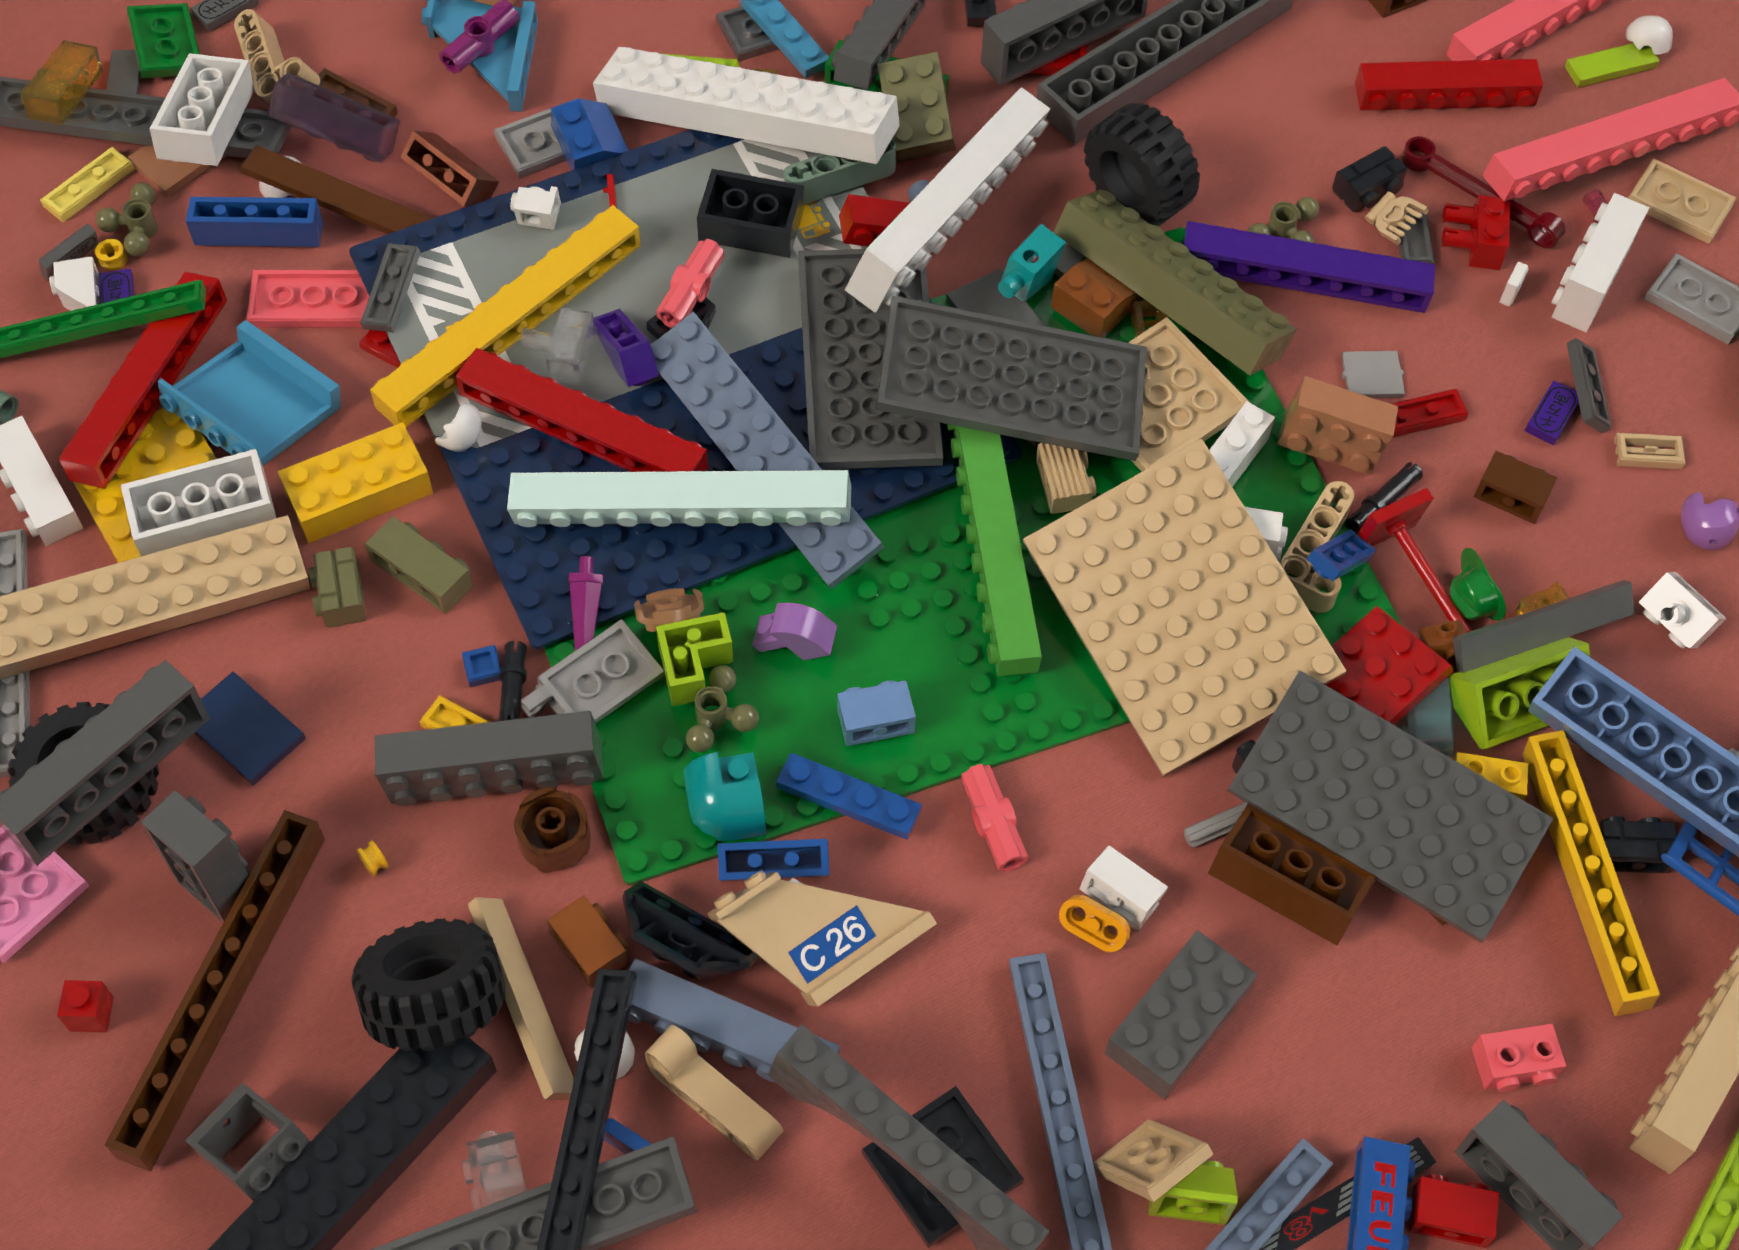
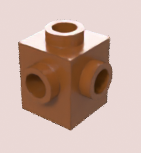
M1444 621L1437 625L1419 628L1420 640L1450 663L1453 672L1457 671L1453 637L1468 633L1461 621Z

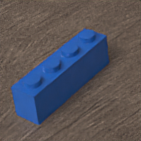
M190 197L186 223L194 245L320 247L323 220L316 198Z

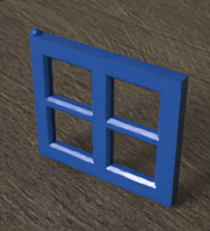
M1685 821L1667 853L1661 855L1662 861L1739 916V901L1717 886L1722 874L1739 886V870L1729 863L1733 853L1724 848L1722 854L1718 856L1694 838L1698 829ZM1687 849L1713 867L1709 878H1706L1682 860Z

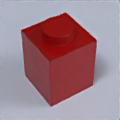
M64 980L57 1017L70 1032H107L114 996L102 981Z

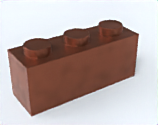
M412 131L400 156L405 162L466 207L491 199L499 183L496 178L436 133Z

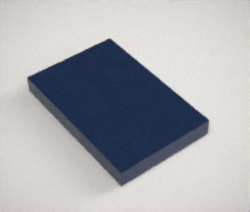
M234 671L201 698L210 720L194 734L252 786L306 739L304 733Z

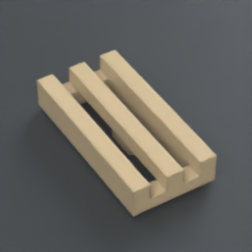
M1617 433L1614 438V444L1617 445L1615 453L1618 455L1617 466L1683 469L1686 464L1682 436ZM1626 445L1645 446V448L1626 447ZM1658 447H1672L1675 449H1660Z

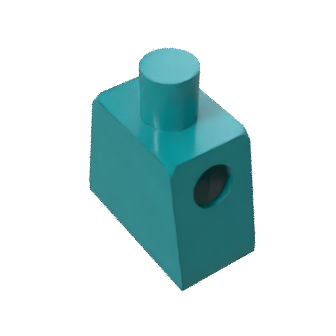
M1040 224L1009 257L1002 279L998 284L999 292L1006 298L1016 296L1021 301H1027L1052 280L1066 242ZM1038 256V261L1033 263L1034 259Z

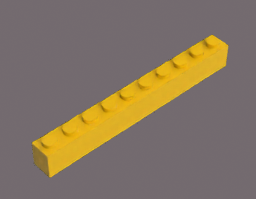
M614 205L606 211L597 214L589 224L581 230L572 233L564 243L557 248L551 249L535 265L527 267L519 277L511 283L502 286L498 293L486 302L477 305L473 312L461 321L452 324L448 331L427 343L423 350L412 358L403 361L394 372L378 380L374 387L370 389L375 408L393 425L402 422L405 427L410 425L458 388L456 375L476 348L486 352H494L498 355L502 354L641 246L639 226Z

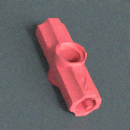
M710 239L699 241L686 264H680L676 268L671 279L670 290L656 310L657 318L664 325L673 328L691 313L697 301L701 303L706 298L711 286L712 277L725 257L724 250L717 242Z
M978 764L972 766L962 773L961 780L973 807L972 815L980 837L986 839L999 871L1009 872L1018 869L1028 861V855L1016 829L1017 821L1012 804L1007 797L1003 798L990 765Z

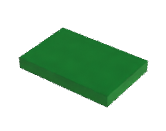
M187 3L127 6V17L141 78L178 76L189 53L200 55Z

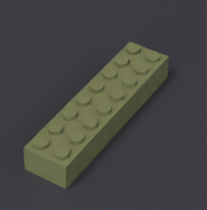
M1100 189L1067 202L1053 232L1066 243L1248 375H1252L1281 359L1297 330L1289 324L1285 316L1274 313L1263 305L1261 299L1244 292L1234 280L1223 277L1213 270V266L1209 262L1188 252L1189 250L1185 245L1164 235V231L1161 228L1147 223L1140 218L1137 211L1125 207L1116 201L1115 196L1110 192Z

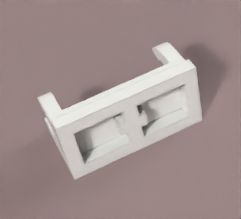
M1108 846L1087 869L1079 889L1096 902L1121 915L1131 927L1139 931L1160 903L1158 901L1166 893L1168 886L1117 850Z

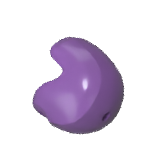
M1701 492L1688 496L1681 509V522L1687 539L1697 547L1706 550H1719L1726 547L1734 539L1739 528V507L1737 503L1730 499H1719L1711 504H1705Z

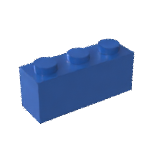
M828 839L720 843L718 844L719 881H745L761 870L765 874L778 872L781 879H792V877H830Z

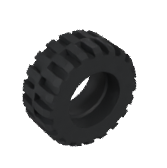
M1129 103L1116 110L1089 131L1084 145V153L1086 154L1084 158L1085 165L1089 168L1088 174L1091 181H1094L1097 186L1095 189L1097 191L1101 189L1110 192L1115 196L1116 201L1125 207L1134 209L1139 213L1140 218L1155 226L1162 225L1189 205L1194 197H1196L1200 181V173L1197 171L1199 165L1197 158L1193 157V149L1190 143L1186 142L1180 128L1177 129L1173 125V121L1168 116H1163L1160 110L1155 107L1149 108V105L1143 103Z
M77 702L76 707L69 708L67 704L56 708L58 712L50 716L46 713L39 717V723L35 727L30 725L22 733L24 740L22 742L17 741L12 750V754L16 759H11L8 764V773L11 776L8 781L9 786H13L25 775L30 767L42 762L54 752L59 743L71 738L84 727L88 719L100 714L109 704L99 702L96 703L95 707H92L90 702ZM158 764L68 839V844L80 845L86 839L90 844L102 842V837L110 835L111 838L122 834L121 828L127 824L132 827L139 821L138 813L140 811L145 813L152 803L149 795L154 796L157 792Z
M445 918L427 923L419 921L407 928L404 926L394 930V933L388 936L383 935L376 940L374 946L369 945L363 951L362 956L358 958L351 977L362 1023L369 1036L388 1048L395 1049L399 1047L403 1051L412 1052L417 1048L428 1051L434 1050L435 1046L444 1045L447 1047L455 1044V1041L460 1038L467 1039L475 1034L476 1029H483L490 1023L492 1016L497 1015L506 993L504 978L493 938L478 925L471 922L467 925L465 921L459 919L447 921Z

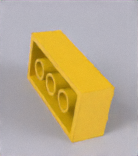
M403 422L277 471L285 494L308 544L433 494L428 471Z

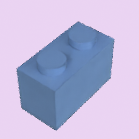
M885 681L878 686L863 689L852 687L842 693H837V711L846 746L915 733L916 716L906 681Z

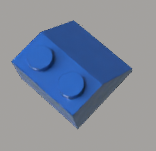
M579 98L551 108V127L571 170H576L629 151L607 103Z

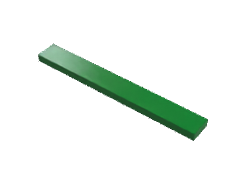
M196 280L1 327L0 358L204 310L206 287L202 280Z

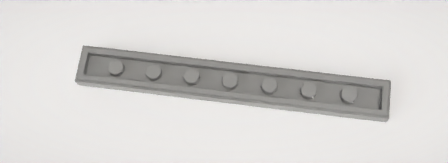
M24 529L0 532V596L28 589L27 534ZM30 671L0 679V778L10 776L8 773L9 761L16 759L12 754V750L17 741L22 742L24 740L22 733L31 725Z

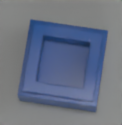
M496 645L462 652L470 688L500 681L501 665Z

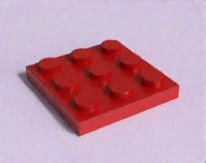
M1376 606L1331 646L1345 667L1346 673L1326 684V686L1395 725L1453 673V669L1450 663Z

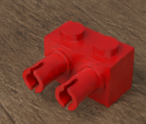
M1479 195L1476 204H1473L1472 207L1445 203L1442 223L1469 225L1470 231L1444 227L1441 247L1468 249L1469 267L1500 271L1509 248L1510 200L1503 201L1500 197Z

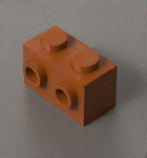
M585 895L547 919L550 933L591 989L595 986L598 969L620 970L628 965L626 950L629 949L625 938L618 930L612 933L606 924L608 917L602 907L597 902L592 905Z

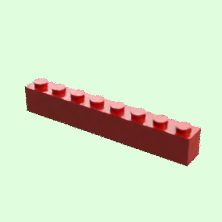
M184 272L177 284L174 285L202 280L206 287L205 309L151 322L143 331L140 339L132 351L128 353L126 360L116 375L111 378L109 385L95 402L85 421L79 426L78 431L68 446L62 451L59 461L70 481L103 489L107 487L161 404L159 401L158 380L162 378L171 386L174 384L228 300L219 278Z
M476 348L456 375L461 396L630 472L706 471L708 469L707 449H704L699 443L679 438L668 429L652 426L636 415H628L616 410L609 403H601L591 399L580 390H571L564 387L556 380L537 375L523 365L510 363L494 352H486Z

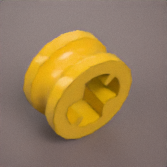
M116 239L101 241L95 248L98 262L105 270H118L127 262V254L124 247ZM114 252V256L108 257L109 253Z
M373 840L368 842L366 849L358 848L356 850L366 869L373 877L377 875L378 869L383 868L386 870L389 868L385 857Z

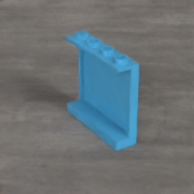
M245 320L236 326L237 342L174 386H171L162 378L158 380L159 401L165 410L170 413L174 412L191 429H197L207 436L213 445L221 446L231 455L256 449L263 466L341 408L340 385Z

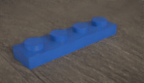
M790 753L776 781V788L906 840H908L922 808L920 803L794 753Z

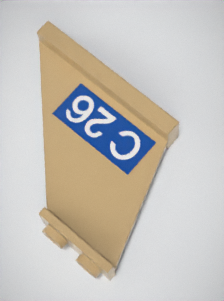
M763 870L745 880L744 883L747 887L737 894L730 891L715 900L713 903L716 908L707 913L711 920L718 922L802 991L800 994L808 1006L819 1007L937 924L929 911H921L781 880L778 872L765 874Z

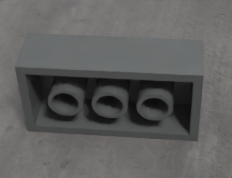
M174 790L141 823L176 882L224 923L251 873L246 868L248 863L238 853L240 847L230 838L232 832L221 820L215 818L211 821L204 815L206 812L205 808L194 797L189 796L185 799Z
M1197 930L1109 1038L1104 1054L1165 1100L1251 991L1258 974Z
M1502 1100L1480 1121L1455 1150V1153L1493 1191L1499 1192V1197L1552 1250H1591L1624 1217L1617 1210V1205L1608 1195L1598 1192L1587 1181V1176L1581 1168L1564 1159L1557 1152L1554 1142L1547 1136L1539 1134L1528 1123L1525 1114L1519 1108L1513 1105L1510 1106L1505 1100Z

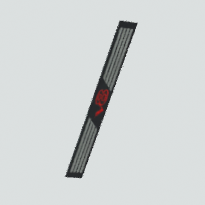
M1419 1137L1406 1144L1411 1146L1410 1159L1415 1160L1414 1176L1437 1163ZM1353 1177L1289 1215L1260 1250H1295L1349 1217Z

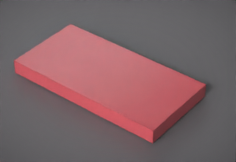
M253 270L246 320L257 328L362 327L360 322L369 295L357 270Z

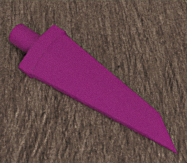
M590 556L580 557L579 573H569L568 578L575 651L594 639L603 584V575L593 573L594 558Z

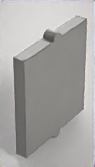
M1398 351L1342 352L1341 357L1344 370L1342 379H1345L1347 390L1371 398L1404 397L1405 391L1402 379L1404 371L1400 368Z

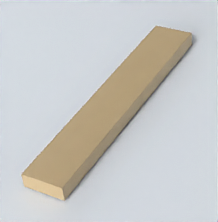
M475 897L468 903L475 924L485 930L493 938V942L496 945L506 989L504 999L544 1100L570 1099L574 1077L503 900Z

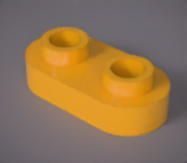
M1071 896L1062 904L1059 910L1060 922L1067 931L1105 952L1120 950L1130 937V927L1125 918L1087 896ZM1076 907L1082 908L1086 916L1080 917L1076 913ZM1107 926H1114L1118 931V935L1110 934Z

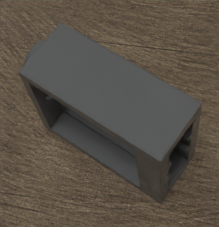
M241 1083L185 1140L207 1164L252 1201L269 1188L273 1180L310 1143V1140L293 1121L244 1083ZM263 1117L276 1127L278 1131L237 1172L223 1161L222 1158ZM228 1119L227 1123L223 1125L224 1120Z

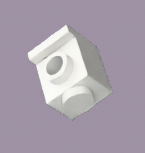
M551 186L549 192L539 187H519L518 192L512 194L510 204L511 211L515 213L517 224L554 230L561 205L558 188Z

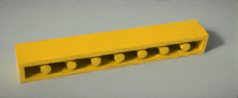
M1560 730L1531 736L1528 738L1522 755L1525 763H1528V772L1542 812L1554 818L1548 829L1614 1016L1651 1010L1660 993L1565 732Z

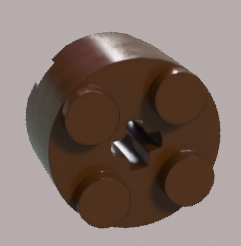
M547 787L536 790L523 799L514 819V829L520 851L531 865L543 873H550L575 865L588 853L591 834L587 813L582 801L575 794Z

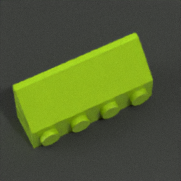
M1567 637L1465 673L1457 672L1449 675L1453 707L1478 747L1484 750L1549 726L1528 711L1531 702L1574 646L1590 657L1589 643Z

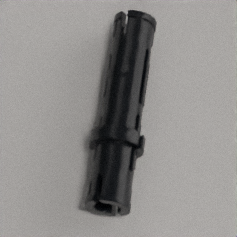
M1412 462L1405 464L1380 490L1372 496H1367L1361 502L1362 506L1345 520L1346 528L1358 534L1370 513L1396 502L1422 479L1423 472L1417 464L1412 466Z
M509 641L504 646V666L500 669L499 674L502 687L498 721L520 719L522 686L527 680V670L524 668L527 646L521 641H518L517 653H514V641Z

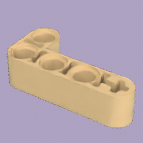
M246 9L238 14L234 22V28L244 58L249 60L253 86L257 95L276 111L284 112L313 94L320 84L319 75L298 57H291L284 61L273 27L254 10Z
M1342 481L1331 482L1325 487L1280 563L1307 608L1318 613L1327 612L1334 606L1341 588V579L1338 578L1332 581L1321 577L1315 572L1313 565L1306 559L1315 548L1334 539L1347 518L1354 499V490L1350 485ZM1334 503L1337 504L1335 509L1331 507ZM1318 589L1325 590L1327 593H1323Z
M671 1024L645 1052L649 1071L663 1085L754 1160L758 1161L783 1133V1127L773 1116L697 1054L695 1043L677 1026Z

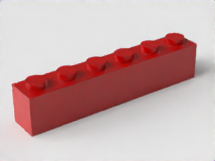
M1537 59L1360 63L1355 87L1360 110L1496 108L1536 106L1543 88V82Z

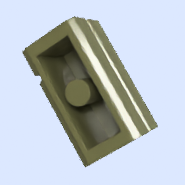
M345 547L335 549L334 552L329 550L315 553L313 555L315 567L308 568L312 588H318L319 596L312 597L316 617L322 616L326 627L329 628L342 626L345 623L353 624L365 621L367 615L359 562L355 549Z

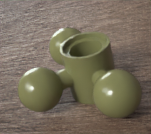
M145 182L137 183L132 187L130 192L131 200L123 205L122 214H119L113 208L106 207L99 210L95 218L98 228L108 233L118 230L121 225H127L130 233L124 239V247L130 255L137 257L148 252L150 248L149 239L158 231V225L150 206L156 199V192L150 184Z
M1303 197L1297 201L1296 205L1286 201L1278 202L1272 208L1267 225L1255 223L1247 231L1315 243L1314 237L1310 232L1305 230L1298 231L1296 225L1299 219L1305 222L1315 219L1319 213V204L1312 197Z
M719 665L713 668L709 674L710 686L702 688L696 694L695 709L699 725L691 727L686 734V743L694 752L703 753L708 751L714 743L712 731L722 728L726 724L727 719L731 720L732 725L741 732L751 731L758 724L759 714L752 705L741 704L735 708L727 707L725 693L732 690L737 681L735 671L727 665ZM708 706L719 707L715 711L704 710Z

